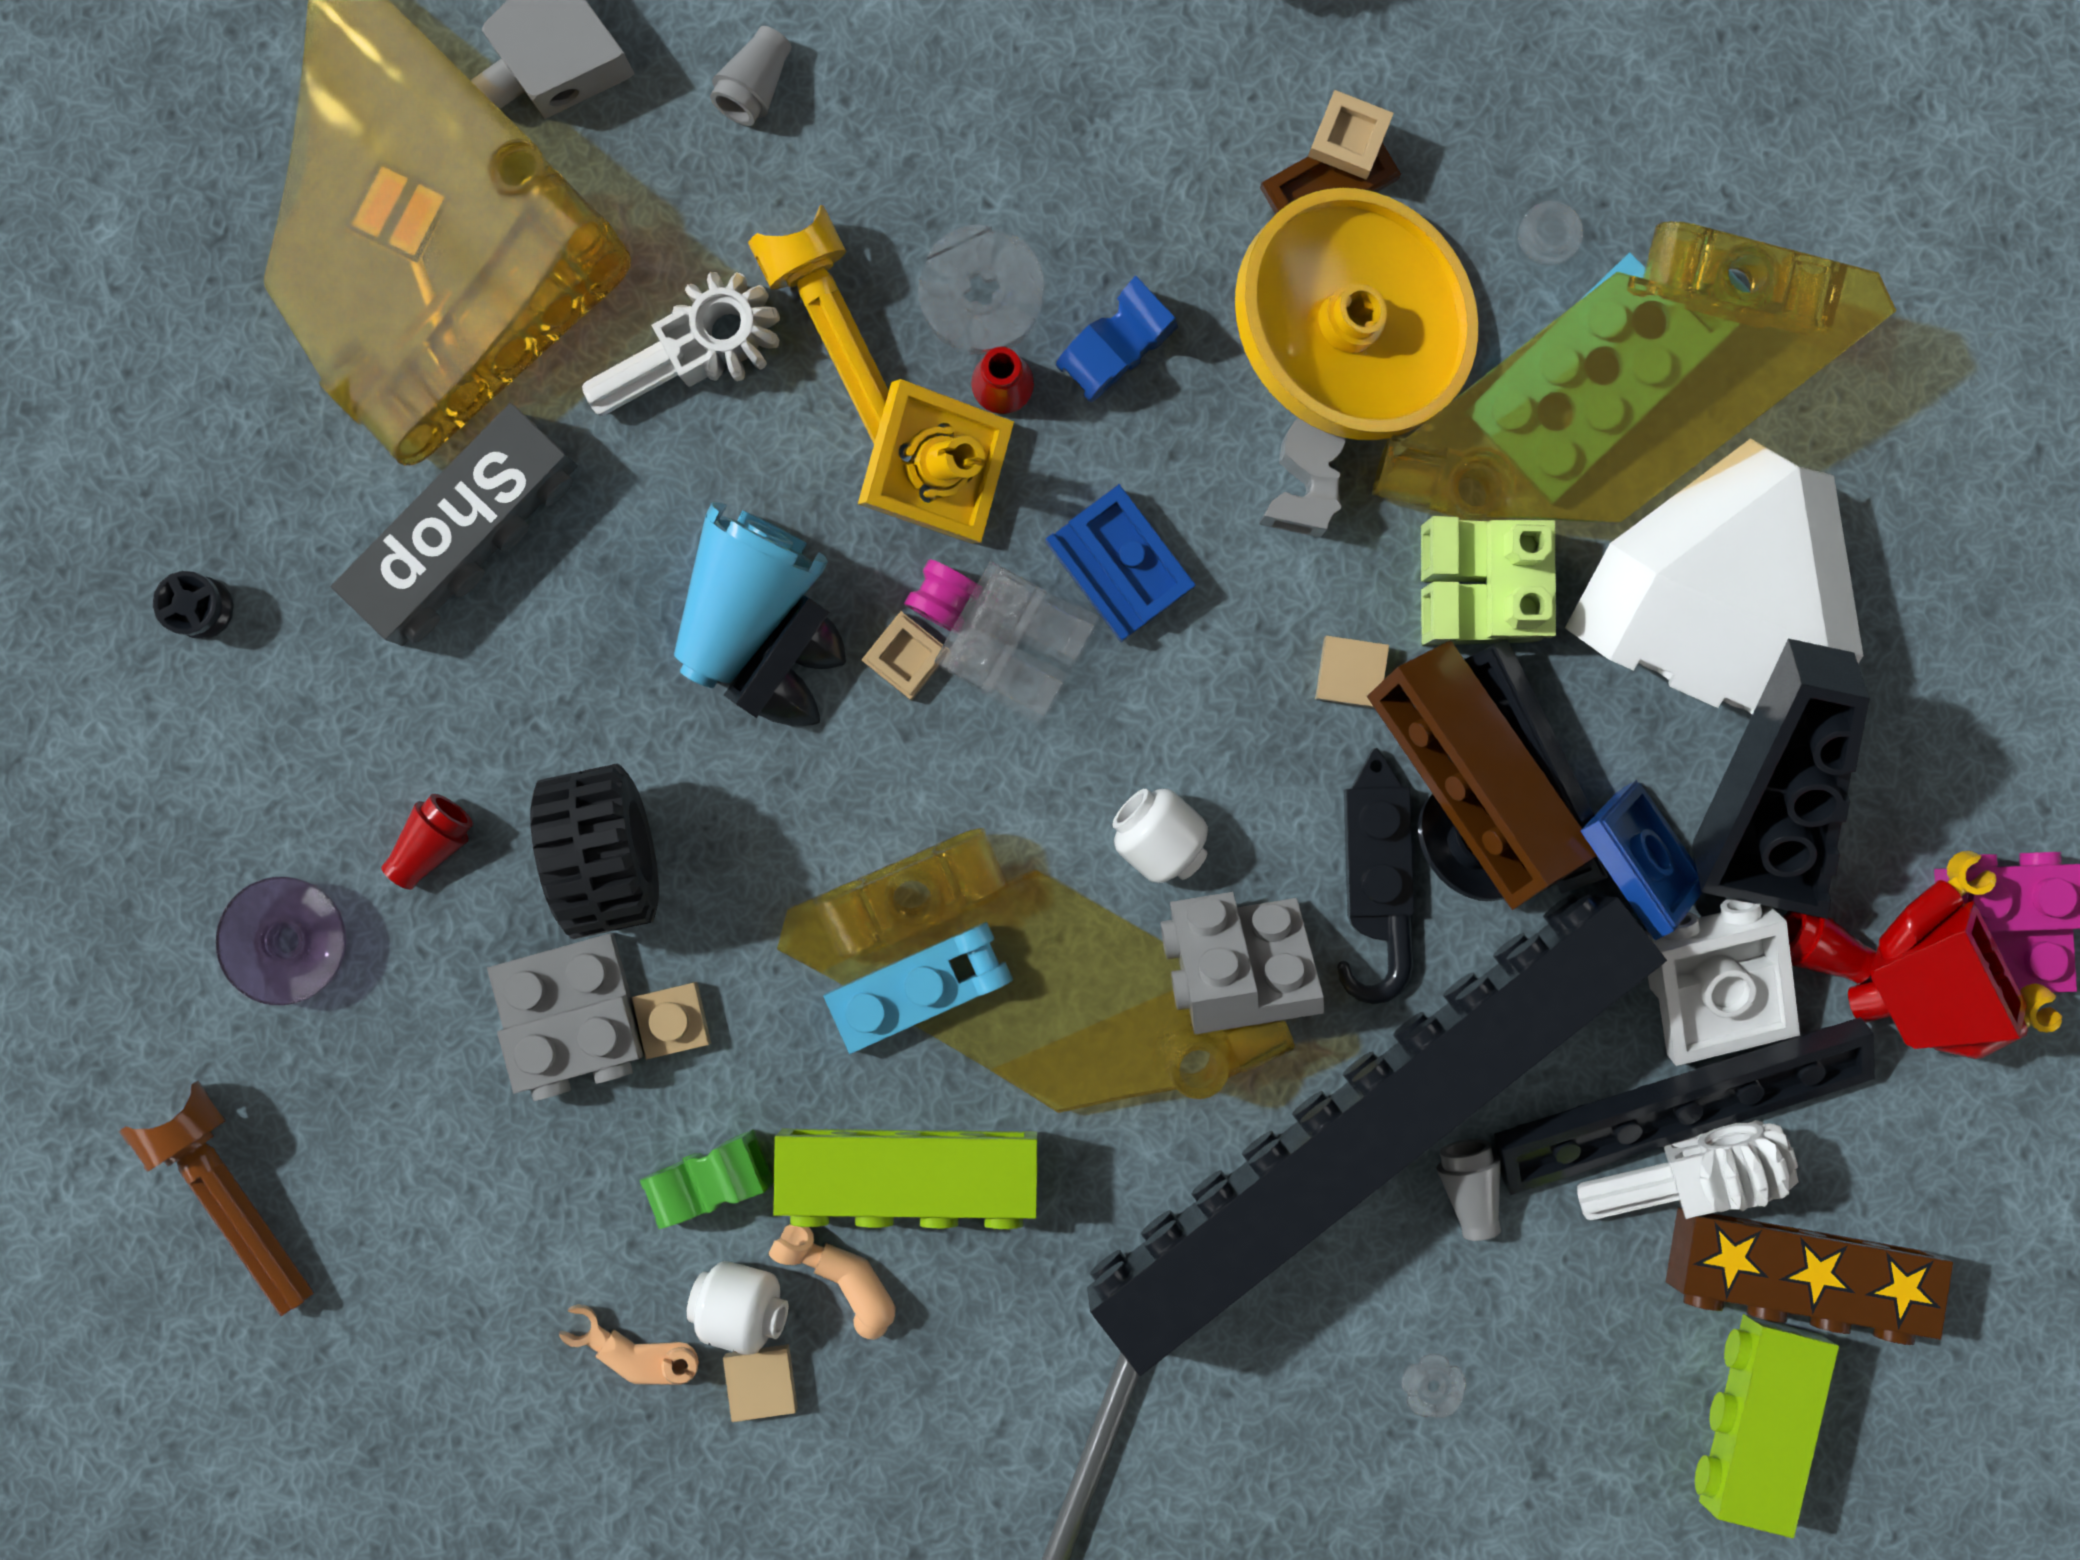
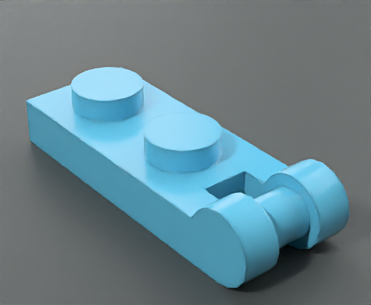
M988 922L973 926L825 993L823 997L849 1055L1013 981L1006 962L999 964L990 945V942L995 938ZM966 953L975 971V975L959 981L950 960Z

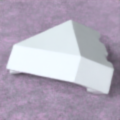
M1750 438L1610 543L1565 628L1615 663L1633 671L1637 664L1640 663L1644 667L1657 671L1669 680V686L1717 708L1724 701L1734 707L1745 709L1752 715L1788 638L1854 652L1859 664L1863 657V650L1834 475L1799 467Z

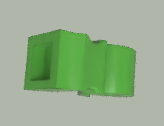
M753 1129L725 1141L706 1156L702 1153H693L682 1158L683 1161L658 1170L639 1180L654 1213L658 1229L679 1224L703 1213L713 1212L724 1202L734 1204L762 1194L774 1184Z

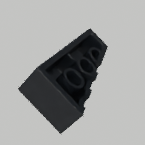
M1788 638L1693 840L1692 848L1701 892L1828 919L1831 904L1829 895L1831 878L1836 876L1840 857L1838 841L1842 822L1847 820L1850 805L1848 796L1851 773L1856 772L1870 700L1854 652Z

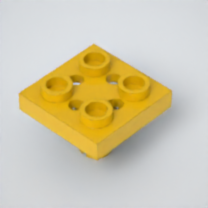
M902 379L892 381L858 505L971 544L981 543L1014 421ZM943 424L946 427H938V425ZM903 444L908 445L903 451L904 456H912L908 462L902 460L899 455V449ZM923 485L930 487L929 490H925L923 493L925 497L930 498L929 502H924L920 498L919 491Z

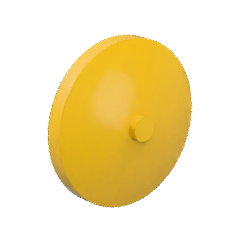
M1332 188L1316 191L1296 199L1281 209L1255 236L1243 257L1235 289V312L1238 331L1245 353L1254 371L1269 392L1287 410L1309 425L1329 434L1355 440L1392 438L1416 429L1437 415L1451 403L1465 384L1473 366L1478 343V314L1473 289L1460 259L1450 244L1430 222L1405 204L1388 196L1357 188Z

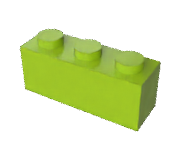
M1745 1314L1742 1316L1740 1329H1733L1729 1333L1724 1351L1725 1364L1730 1368L1725 1392H1718L1714 1396L1710 1408V1427L1715 1431L1710 1456L1703 1455L1700 1458L1695 1472V1490L1697 1494H1700L1699 1502L1718 1520L1794 1539L1839 1345L1816 1332Z

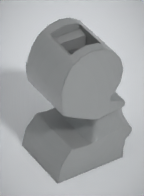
M1299 418L1294 421L1283 439L1279 463L1304 483L1306 494L1301 497L1283 492L1270 503L1259 525L1315 537H1321L1325 533L1330 519L1342 507L1339 498L1340 472L1331 468L1330 465L1340 455L1345 444V438L1326 433Z

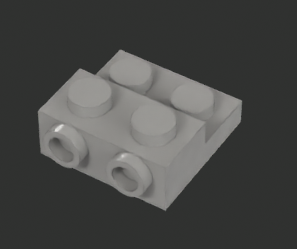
M1228 892L1170 902L1172 920L1160 922L1166 959L1178 958L1181 970L1171 971L1177 1010L1189 1009L1194 1034L1324 1013V996L1297 898L1237 907L1234 893Z
M614 933L487 967L503 1030L497 1031L513 1094L530 1089L533 1101L542 1100L571 1091L569 1078L590 1072L593 1073L595 1084L632 1074L633 1069L630 1061L645 1056L633 1001Z

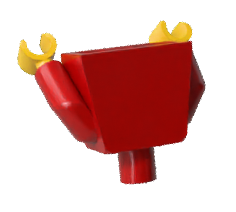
M1961 851L1955 854L1947 865L1949 881H1936L1908 904L1881 935L1870 969L1872 981L1852 986L1848 989V1001L1855 1018L1861 1017L1865 1023L1892 1017L1906 1045L1914 1049L1934 1048L1937 1051L1972 1059L1984 1058L2027 1036V1028L2030 1026L2040 1032L2048 1033L2057 1030L2062 1023V1015L2054 1008L2046 1007L2038 1011L2042 1005L2053 1002L2056 999V995L2044 985L2036 983L2029 984L2019 990L1976 903L1971 901L1963 904L1962 896L1965 893L1982 895L1990 892L1996 885V875L1989 870L1983 871L1970 882L1966 881L1967 869L1981 858V855L1972 851Z

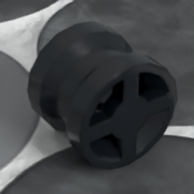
M179 571L170 574L159 583L154 592L153 609L157 620L164 628L176 634L187 635L197 639H208L217 636L225 630L233 616L234 604L231 594L226 587L213 578L204 577L196 572ZM207 599L202 612L203 616L201 617L198 611L201 607V602Z

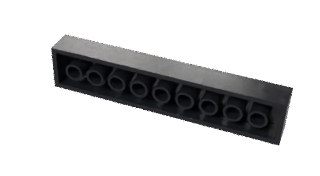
M1571 894L1557 902L1543 915V918L1548 923L1547 926L1530 939L1524 933H1521L1506 942L1493 955L1498 964L1479 979L1472 972L1454 983L1443 994L1448 1003L1430 1018L1424 1012H1420L1403 1023L1393 1033L1394 1038L1398 1041L1397 1044L1379 1058L1372 1051L1356 1060L1343 1073L1344 1078L1348 1082L1329 1097L1323 1091H1320L1304 1101L1292 1113L1297 1122L1277 1137L1273 1131H1268L1253 1141L1242 1152L1247 1162L1228 1177H1226L1222 1170H1219L1206 1178L1191 1193L1196 1202L1177 1217L1171 1210H1168L1154 1219L1141 1232L1142 1237L1146 1241L1125 1257L1121 1250H1117L1103 1259L1090 1272V1275L1095 1280L1087 1287L1090 1313L1137 1374L1142 1376L1663 965L1667 959L1618 897L1591 896L1589 894L1578 900L1574 894Z

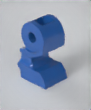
M1136 275L1117 298L1119 301L1118 313L1112 318H1100L1090 323L1070 343L1056 362V366L1061 372L1067 371L1085 391L1083 396L1089 402L1097 400L1128 369L1136 368L1141 363V358L1149 350L1158 348L1178 328L1176 318Z

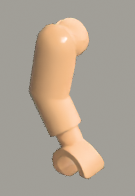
M787 1225L780 1239L773 1242L769 1251V1256L772 1260L784 1265L803 1263L815 1268L814 1274L837 1283L855 1313L853 1320L856 1332L860 1336L871 1340L883 1336L887 1331V1327L894 1321L896 1307L868 1260L828 1243H825L824 1247L814 1244V1234L809 1227Z
M577 1304L571 1306L568 1312L583 1314L589 1318L591 1328L588 1333L582 1336H574L566 1331L559 1332V1336L565 1344L571 1347L587 1345L597 1352L595 1356L597 1359L633 1384L681 1385L692 1380L698 1370L699 1361L697 1353L687 1343L635 1344L613 1329L610 1333L599 1326L597 1315L586 1305Z

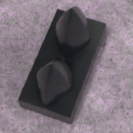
M803 596L736 676L724 693V696L755 718L761 716L772 722L789 726H808L820 723V715L813 694L803 679L791 668L794 663L814 669H830L843 666L846 663L842 637L834 623L827 617L830 612L809 597Z

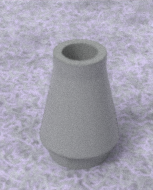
M759 27L754 37L713 77L714 90L710 95V99L723 115L741 125L752 126L757 118L765 117L768 114L785 59L792 49L788 39L771 27Z
M1482 1139L1462 1140L1444 1146L1440 1150L1441 1162L1437 1165L1436 1169L1460 1222L1463 1238L1471 1241H1481L1496 1237L1501 1233L1499 1222L1501 1158L1493 1153L1491 1143Z

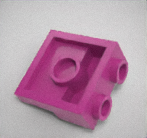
M2061 852L2019 853L2020 866H1998L1997 854H1979L1981 855L1980 860L1967 869L1966 881L1970 882L1983 871L1989 870L1996 875V885L1990 892L1982 895L1965 893L1962 896L1963 904L1971 901L1976 903L2018 989L2021 990V988L2029 984L2036 983L2044 985L2051 992H2077L2073 929H2080V864H2062ZM1947 868L1934 869L1935 882L1938 880L1949 881Z

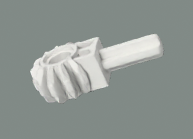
M710 272L708 274L707 283L709 290L701 293L696 285L687 284L685 291L693 302L692 307L676 305L673 307L672 314L651 325L660 340L659 342L583 384V393L591 408L598 416H605L677 375L688 387L707 377L710 380L717 381L725 369V363H727L728 370L735 381H742L745 378V370L741 361L747 358L750 359L756 368L760 370L765 368L767 362L760 351L757 350L758 346L769 349L777 348L780 341L775 333L767 329L779 322L780 316L775 307L764 306L769 297L765 288L762 285H758L747 290V280L743 274L738 272L734 273L730 278L726 288L717 272ZM733 314L741 318L739 330L729 339L720 340L712 337L713 325L723 315Z
M1755 1120L1749 1123H1734L1722 1126L1707 1133L1663 1146L1667 1163L1582 1182L1577 1186V1195L1582 1212L1588 1220L1600 1219L1677 1200L1680 1202L1686 1219L1714 1212H1724L1729 1209H1740L1743 1212L1751 1207H1765L1769 1201L1783 1199L1788 1195L1789 1190L1799 1182L1796 1172L1798 1164L1794 1149L1790 1146V1142L1783 1133L1781 1126L1771 1123L1764 1124L1761 1121Z

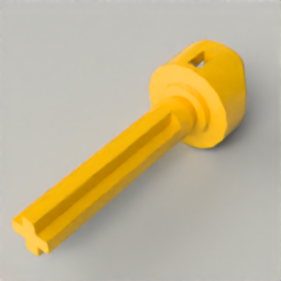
M820 205L814 222L802 231L785 236H765L757 233L749 240L748 244L771 290L798 286L800 297L874 444L889 390L832 275L828 272L834 266L833 264L845 255L846 250L824 205Z

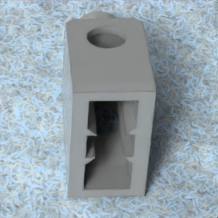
M507 0L482 27V32L501 59L471 79V82L494 113L525 92L543 118L546 119L629 79L634 75V72L624 52L586 0Z

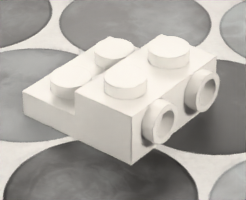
M1730 898L1721 903L1720 913L1698 918L1696 914L1688 912L1675 931L1656 941L1648 930L1645 931L1667 959L1663 965L1648 976L1650 989L1659 999L1666 1053L1676 1066L1800 1036L1787 921L1772 907Z

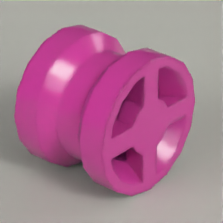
M928 559L923 568L925 580L919 590L909 593L904 604L917 614L931 620L944 629L960 635L966 624L963 614L969 604L979 601L984 590L977 583L952 568L935 560Z

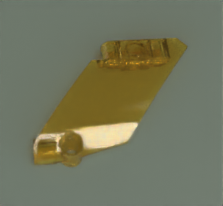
M1662 222L1655 227L1643 278L1616 272L1407 438L1392 435L1387 440L1381 454L1373 483L1372 495L1443 513L1448 517H1459V520L1482 521L1486 517L1619 524L1895 313L1896 308L1879 272L1691 223ZM1729 269H1737L1745 274L1750 283V292H1742L1732 285L1728 276ZM1472 478L1480 482L1486 492V501L1483 506H1472L1461 498L1458 490L1460 479Z
M976 828L951 837L788 908L777 950L811 967L841 985H845L973 926L988 922L995 938L990 942V945L999 964L1006 962L1013 981L914 1026L994 1072L1057 1113L1172 1090H1178L1188 1098H1209L1222 1089L1227 1082V1078L1241 1072H1247L1296 1050L1285 1020L1194 1034L1189 1009L1177 1010L1171 971L1181 970L1178 958L1166 959L1163 941L1036 869L1007 881L984 828ZM907 881H917L928 888L930 891L929 897L919 907L906 908L898 904L893 897L897 887ZM966 953L950 960L959 981L975 975V971ZM1202 1050L1210 1053L1209 1062L1199 1072L1190 1074L1179 1070L1181 1061L1190 1052Z

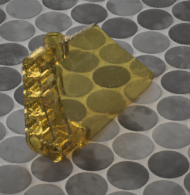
M308 0L304 56L293 142L279 216L264 275V287L322 378L319 382L320 386L359 425L363 424L399 464L404 466L415 465L431 456L618 286L630 269L631 257L610 223L546 160L537 145L389 0Z

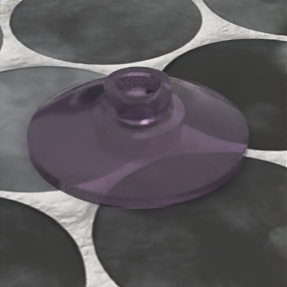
M271 877L248 885L228 903L217 926L216 953L224 975L240 993L263 1004L289 1005L315 996L334 979L345 955L346 930L339 909L323 890L302 879ZM286 928L294 930L298 936V945L290 953L284 951L279 945V935Z

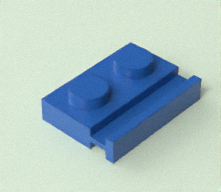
M1120 484L1071 519L1068 524L1056 533H1052L1045 539V543L1120 642H1123L1196 586Z

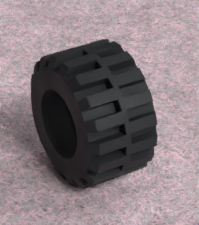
M617 763L538 780L534 788L530 808L533 851L546 901L555 920L565 934L571 939H578L652 923L659 901V878L655 849L642 799L634 781L622 765Z

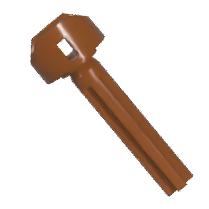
M198 1080L191 1084V1093L184 1109L171 1121L150 1129H132L125 1126L119 1133L128 1146L130 1145L147 1172L162 1162L167 1167L177 1162L180 1174L281 1317L291 1309L302 1304L304 1300L314 1294V1291L216 1150L206 1143L214 1137L211 1131L224 1123L226 1119L219 1113Z

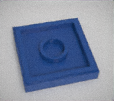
M1636 780L1616 792L1581 830V833L1653 939L1656 941L1675 931L1703 892H1701L1695 862L1641 783H1638Z

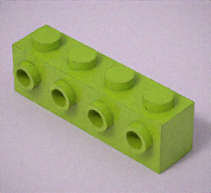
M782 1128L775 1136L773 1216H790V1225L820 1227L829 1224V1216L855 1217L856 1226L866 1228L893 1226L894 1217H920V1226L925 1228H953L958 1226L959 1218H984V1226L987 1228L1017 1229L1023 1227V1218L1036 1219L1037 1131Z

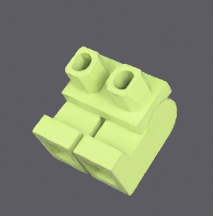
M1432 516L1422 524L1421 582H1432L1421 589L1422 646L1442 645L1450 640L1454 645L1493 644L1508 639L1509 643H1525L1556 636L1555 520L1469 521L1459 520V517ZM1459 582H1486V584H1459Z

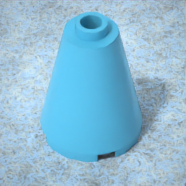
M712 502L705 515L674 651L675 658L683 664L680 672L688 679L708 688H715L718 681L731 683L819 578L828 563L826 557L818 552L812 562L802 555L807 544L806 542L753 514L742 510L737 521L722 516L727 504Z

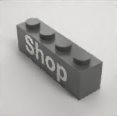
M510 402L330 587L385 640L401 646L408 640L412 643H417L437 626L441 617L436 612L453 594L456 597H462L481 581L485 574V570L481 565L498 548L502 552L508 551L524 537L529 529V524L525 520L542 503L546 506H551L568 492L573 484V479L569 475L578 465Z

